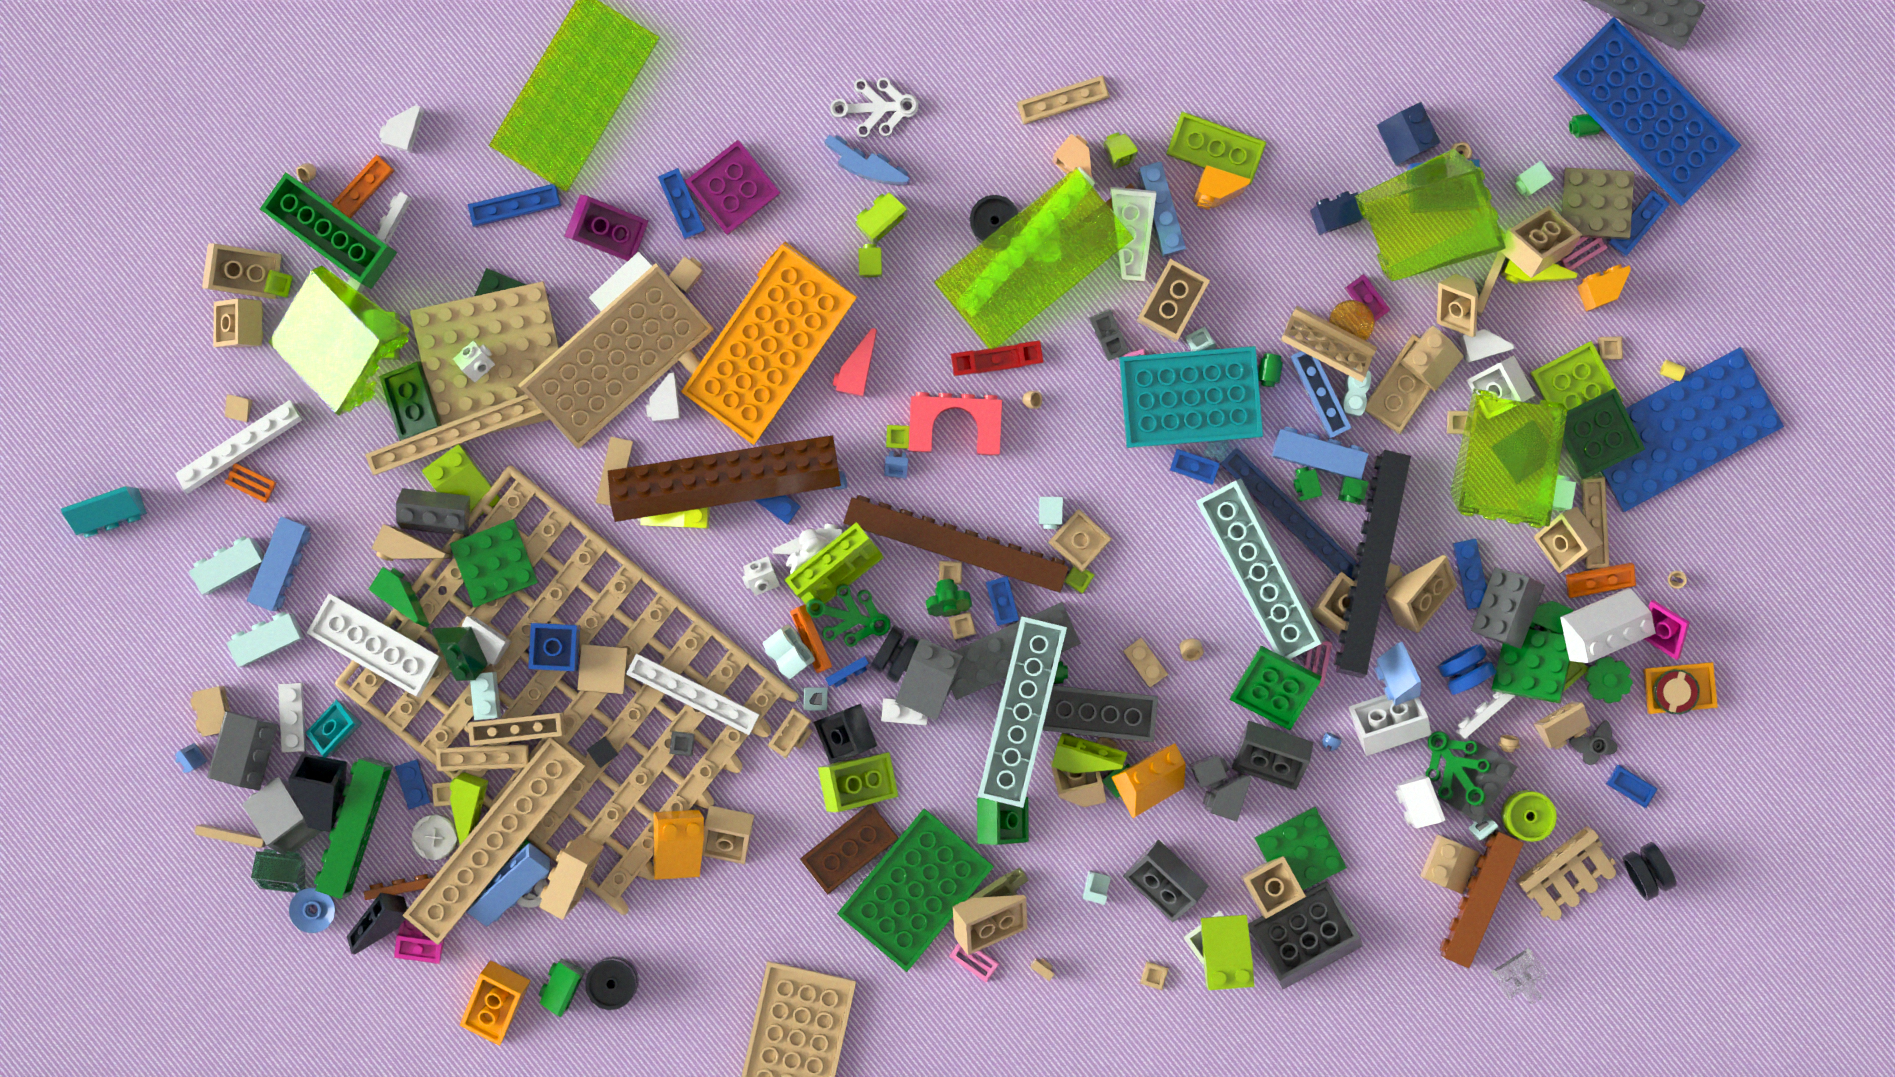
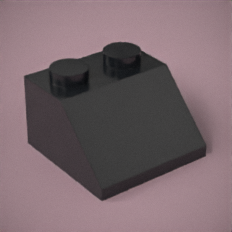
M861 703L814 722L830 764L877 746Z

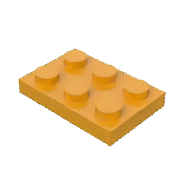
M1713 662L1643 668L1648 714L1671 712L1660 704L1657 698V686L1662 677L1676 671L1688 674L1697 685V699L1688 710L1718 708Z

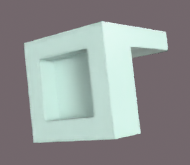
M1089 871L1082 898L1105 905L1110 876Z

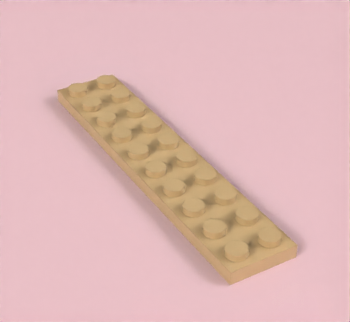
M550 737L403 916L439 945L584 770L586 765Z

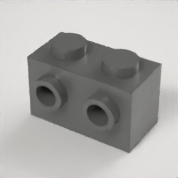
M1216 754L1189 764L1196 782L1201 788L1205 786L1214 788L1223 784V779L1227 778L1225 772L1229 771L1225 759L1219 758Z

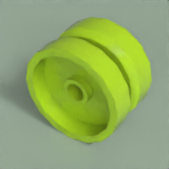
M1521 790L1507 797L1502 805L1501 820L1507 832L1514 837L1524 841L1535 842L1543 840L1551 834L1556 825L1557 814L1555 806L1548 797L1535 791ZM1531 812L1529 814L1531 818L1528 820L1526 818L1527 813Z

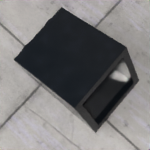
M306 753L301 754L289 776L288 782L308 828L331 832L337 820V810L340 805L343 806L344 804L343 792L346 781V761Z

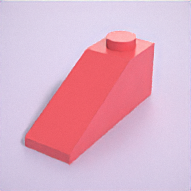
M872 328L842 365L840 373L835 372L833 386H837V392L864 397L877 329Z

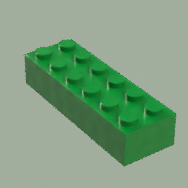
M286 172L260 207V210L370 289L374 287L398 253Z
M370 757L360 758L357 762L354 761L350 774L353 775L351 783H347L343 792V796L346 797L344 804L339 806L336 813V818L338 819L336 828L333 827L329 835V840L331 841L329 850L325 849L321 862L324 863L322 871H318L315 877L314 884L317 885L315 891L339 899L351 895L393 768L392 764Z

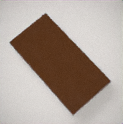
M868 804L803 855L800 860L828 895L897 841L899 837L873 804Z

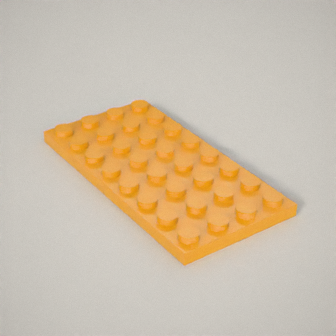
M783 243L681 390V393L755 445L858 297Z

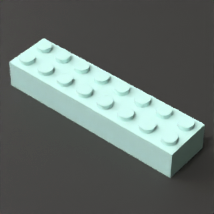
M1240 478L1197 500L1196 502L1274 652L1287 659H1291L1320 645L1325 638L1242 479Z
M1021 616L978 797L1024 807L1067 627Z

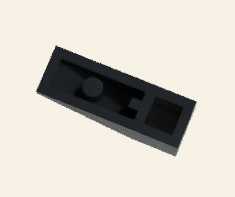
M380 892L347 935L351 954L359 953L400 927L403 921L406 920L403 914L408 910L403 896Z

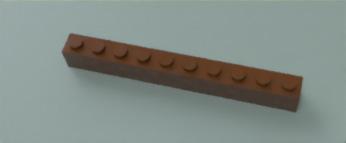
M857 495V498L851 497L843 524L852 526L857 522L864 531L1061 593L1069 568L1064 565V560L1052 557L1051 561L1043 559L1044 554L1033 550L1030 551V554L1021 552L1022 547L1011 543L1006 547L999 544L1000 540L989 536L984 540L978 538L979 533L967 529L965 533L956 531L957 526L944 522L943 526L934 524L935 519L922 515V518L918 519L913 517L914 512L905 509L896 512L891 510L892 505L879 502L878 505L869 503L870 498Z

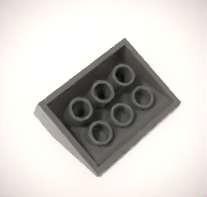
M1327 881L1304 893L1306 897L1266 919L1261 916L1248 923L1252 935L1282 989L1293 985L1363 947L1359 934Z

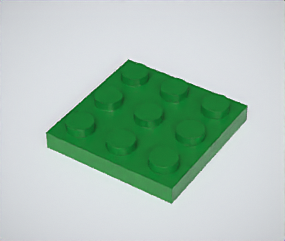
M515 519L450 543L474 608L539 583Z
M1528 629L1521 649L1502 644L1492 691L1561 704L1571 662L1564 635Z
M1260 645L1230 695L1229 700L1291 730L1321 682L1322 676Z
M1315 806L1254 837L1266 862L1284 856L1302 890L1347 868Z

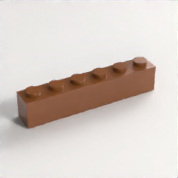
M1494 830L1493 834L1490 833L1485 842L1487 849L1484 855L1481 854L1477 860V872L1468 881L1467 888L1469 890L1466 897L1462 896L1458 904L1460 911L1457 918L1453 917L1449 925L1450 934L1441 943L1440 951H1442V957L1468 969L1470 968L1522 849L1523 842Z

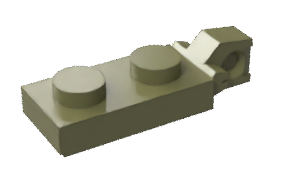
M1018 868L1003 875L969 899L1017 895L1020 886L1029 880L1024 871Z

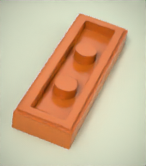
M376 154L331 204L351 218L395 170Z
M1632 562L1565 575L1567 596L1569 598L1636 586L1635 565Z
M804 604L791 610L790 614L802 642L808 647L815 658L812 665L816 673L831 668L832 664L811 616L806 610V605Z

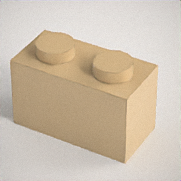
M225 686L192 692L191 706L197 713L196 728L198 733H201L202 737L219 734L225 711L230 712Z

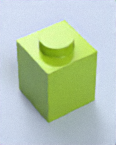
M863 244V248H858L859 277H882L881 247H877V244Z

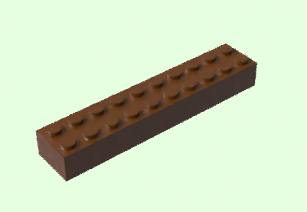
M833 435L608 470L610 505L615 522L841 486Z

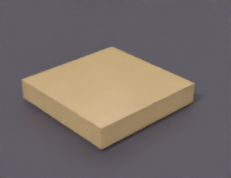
M1078 509L1048 543L1082 573L1112 538Z
M582 644L577 690L624 694L628 648Z

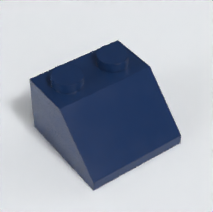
M1422 102L1404 109L1376 125L1395 166L1425 153L1441 143Z

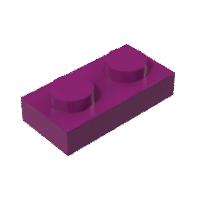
M1365 274L1344 288L1371 324L1391 310Z

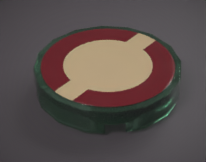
M1668 670L1657 677L1653 685L1654 700L1661 710L1669 714L1681 715L1687 713L1696 706L1699 699L1700 688L1697 680L1692 674L1684 670Z

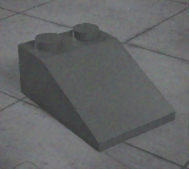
M920 638L895 702L934 720H938L965 657Z

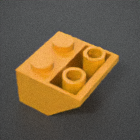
M1619 264L1603 271L1604 275L1602 276L1600 272H1597L1582 279L1583 283L1578 285L1577 289L1586 312L1618 299L1631 271L1630 265L1622 268V265Z

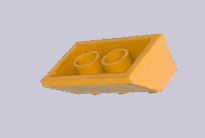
M1206 166L1200 176L1193 202L1197 203V207L1209 210L1210 207L1216 208L1243 194L1251 179Z
M1174 743L1157 750L1111 777L1132 818L1184 788L1186 763Z

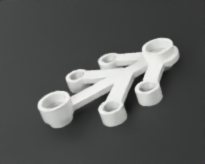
M884 77L877 81V89L880 92H886L895 102L884 101L868 86L866 80L857 79L854 83L855 91L863 93L873 103L847 104L842 99H836L830 106L831 114L839 119L844 118L850 113L873 112L863 124L858 125L856 132L860 138H867L870 134V129L886 112L896 111L887 123H882L879 126V133L883 137H889L893 132V128L903 117H912L918 111L917 99L909 94H900L890 85V81ZM882 81L887 82V83H888L887 88H885V89L880 88V86H879L880 82H882ZM858 83H864L865 88L863 90H859L857 88ZM904 103H910L912 105L911 109L905 110L903 108ZM837 106H842L844 111L837 113L835 109ZM884 126H888L890 128L889 133L885 134L881 131V129ZM862 127L868 130L864 135L859 133V129Z

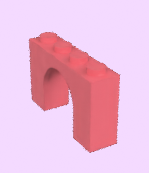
M916 392V396H911L909 452L931 453L932 430L936 418L946 410L962 409L968 412L977 424V455H1000L1002 400H997L996 395H984V399H975L973 394H961V398H952L950 393H938V397H929L927 392Z

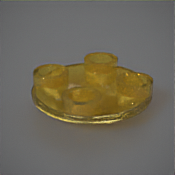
M1347 300L1339 303L1334 307L1329 318L1330 323L1363 340H1367L1370 337L1375 326L1374 315L1370 308L1356 300Z

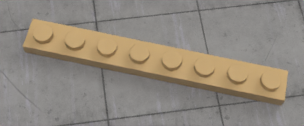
M525 394L369 452L365 456L372 475L375 476L542 414L543 412Z

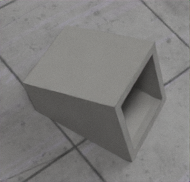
M279 776L276 779L270 780L263 789L252 794L242 804L265 844L286 857L292 855L322 832L317 829L308 828L290 784Z

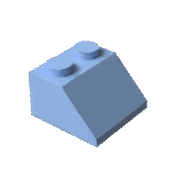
M1399 642L1377 658V667L1374 668L1379 681L1383 680L1386 685L1384 692L1387 699L1393 700L1395 706L1421 696V680L1403 642Z

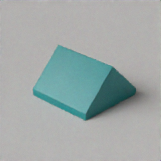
M336 699L305 733L320 754L326 758L331 757L362 725V722Z

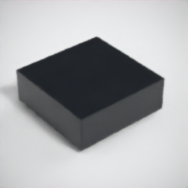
M606 736L587 749V752L599 768L619 755Z

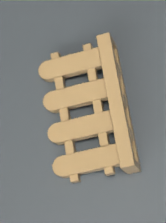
M1584 827L1515 880L1518 886L1527 893V897L1530 900L1534 898L1540 905L1542 910L1539 913L1543 918L1548 916L1553 921L1559 920L1562 915L1559 908L1560 905L1565 902L1571 907L1577 906L1580 902L1577 893L1581 889L1588 893H1594L1598 888V884L1595 881L1600 875L1606 879L1615 877L1616 870L1613 865L1616 862L1613 858L1608 859L1602 852L1600 847L1603 844L1598 839L1599 836L1590 827ZM1587 857L1590 858L1597 868L1591 873L1582 863ZM1568 871H1571L1578 880V883L1573 887L1564 877V874ZM1551 884L1560 894V897L1555 901L1546 891V888Z

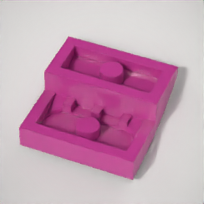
M406 919L400 925L399 933L396 936L394 958L440 964L444 939L437 945Z

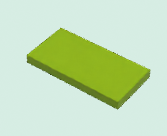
M1182 111L1166 155L1204 169L1206 166H1210L1251 179L1249 183L1251 185L1267 142Z

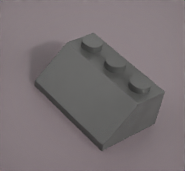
M402 488L396 501V522L401 529L450 535L458 533L467 537L470 535V496Z
M225 711L207 778L260 791L278 724L263 718Z
M1248 721L1231 769L1296 790L1309 765L1314 742Z
M1475 740L1474 742L1479 748L1477 754L1470 756L1466 753L1463 758L1474 760L1486 759L1491 764V770L1486 774H1482L1476 769L1462 768L1474 786L1479 787L1485 792L1486 800L1484 804L1475 807L1466 800L1467 791L1455 773L1451 785L1453 790L1452 798L1444 800L1439 795L1437 797L1472 821L1480 824L1518 767ZM1471 745L1468 750L1469 752L1474 750V745ZM1482 763L1480 765L1481 770H1484L1487 767V763ZM1444 789L1442 795L1447 796L1449 789ZM1480 794L1474 796V801L1480 800Z
M1238 773L1223 781V784L1211 788L1210 792L1206 791L1203 799V804L1206 805L1205 809L1212 814L1237 822L1251 777Z
M1159 839L1123 875L1128 882L1172 923L1194 906L1209 887Z

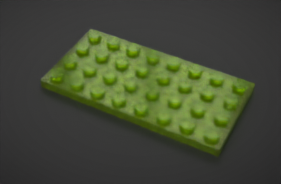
M576 0L488 146L568 193L660 40V37L598 0Z
M1075 167L934 280V283L986 346L994 350L1131 242L1134 237L1081 171Z

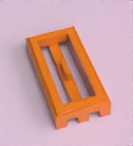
M235 463L232 466V471L228 474V479L224 483L267 503L277 482ZM240 470L246 474H249L269 484L270 486L269 488L261 486L237 474V471ZM236 478L266 494L262 496L233 482V479Z

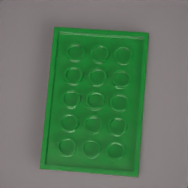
M923 808L841 907L837 915L904 971L908 972L953 917V906L965 902L994 868V865Z

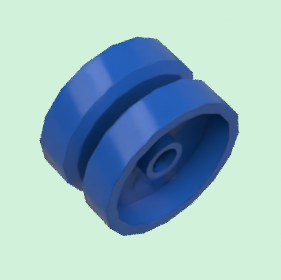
M1482 643L1451 656L1437 666L1442 677H1450L1457 674L1446 684L1452 695L1481 684L1497 672L1491 661L1476 664L1487 655Z

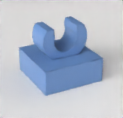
M890 451L889 456H886L884 476L907 478L909 458H906V453L903 452L902 457H893L894 451Z
M195 743L175 754L177 757L175 762H180L185 768L182 770L183 773H189L207 762V759Z

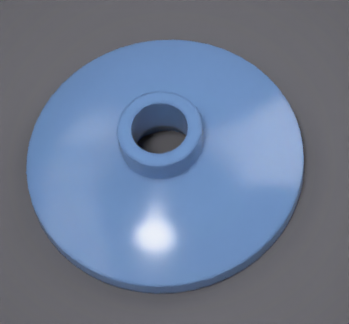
M314 887L299 891L292 898L289 905V916L292 923L299 930L306 933H318L325 930L332 923L335 916V904L331 896L315 891L316 888ZM311 905H315L318 910L316 913H312L310 911Z

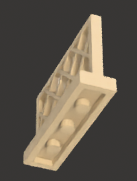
M1296 306L1285 326L1281 341L1363 382L1377 347Z

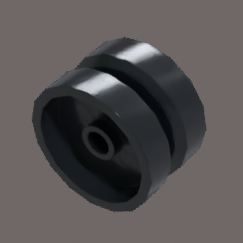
M985 196L978 200L971 210L969 219L972 233L977 242L985 248L993 250L1004 249L1020 232L1019 212L1014 203L1004 196ZM996 219H998V220H999V223H998V224L993 225V224L991 223L992 221L996 222Z
M894 625L869 668L877 673H881L888 663L892 664L887 673V679L897 684L902 674L907 671L920 639L911 635L902 646L899 643L904 636V630Z
M1650 842L1640 848L1641 856L1632 851L1622 857L1630 879L1646 901L1659 895L1658 887L1667 892L1677 886L1670 865L1655 843Z
M618 956L606 957L597 962L589 971L585 982L586 993L591 1002L605 1010H615L625 1006L635 995L639 985L638 973L633 964L625 958ZM610 980L615 982V986H609Z

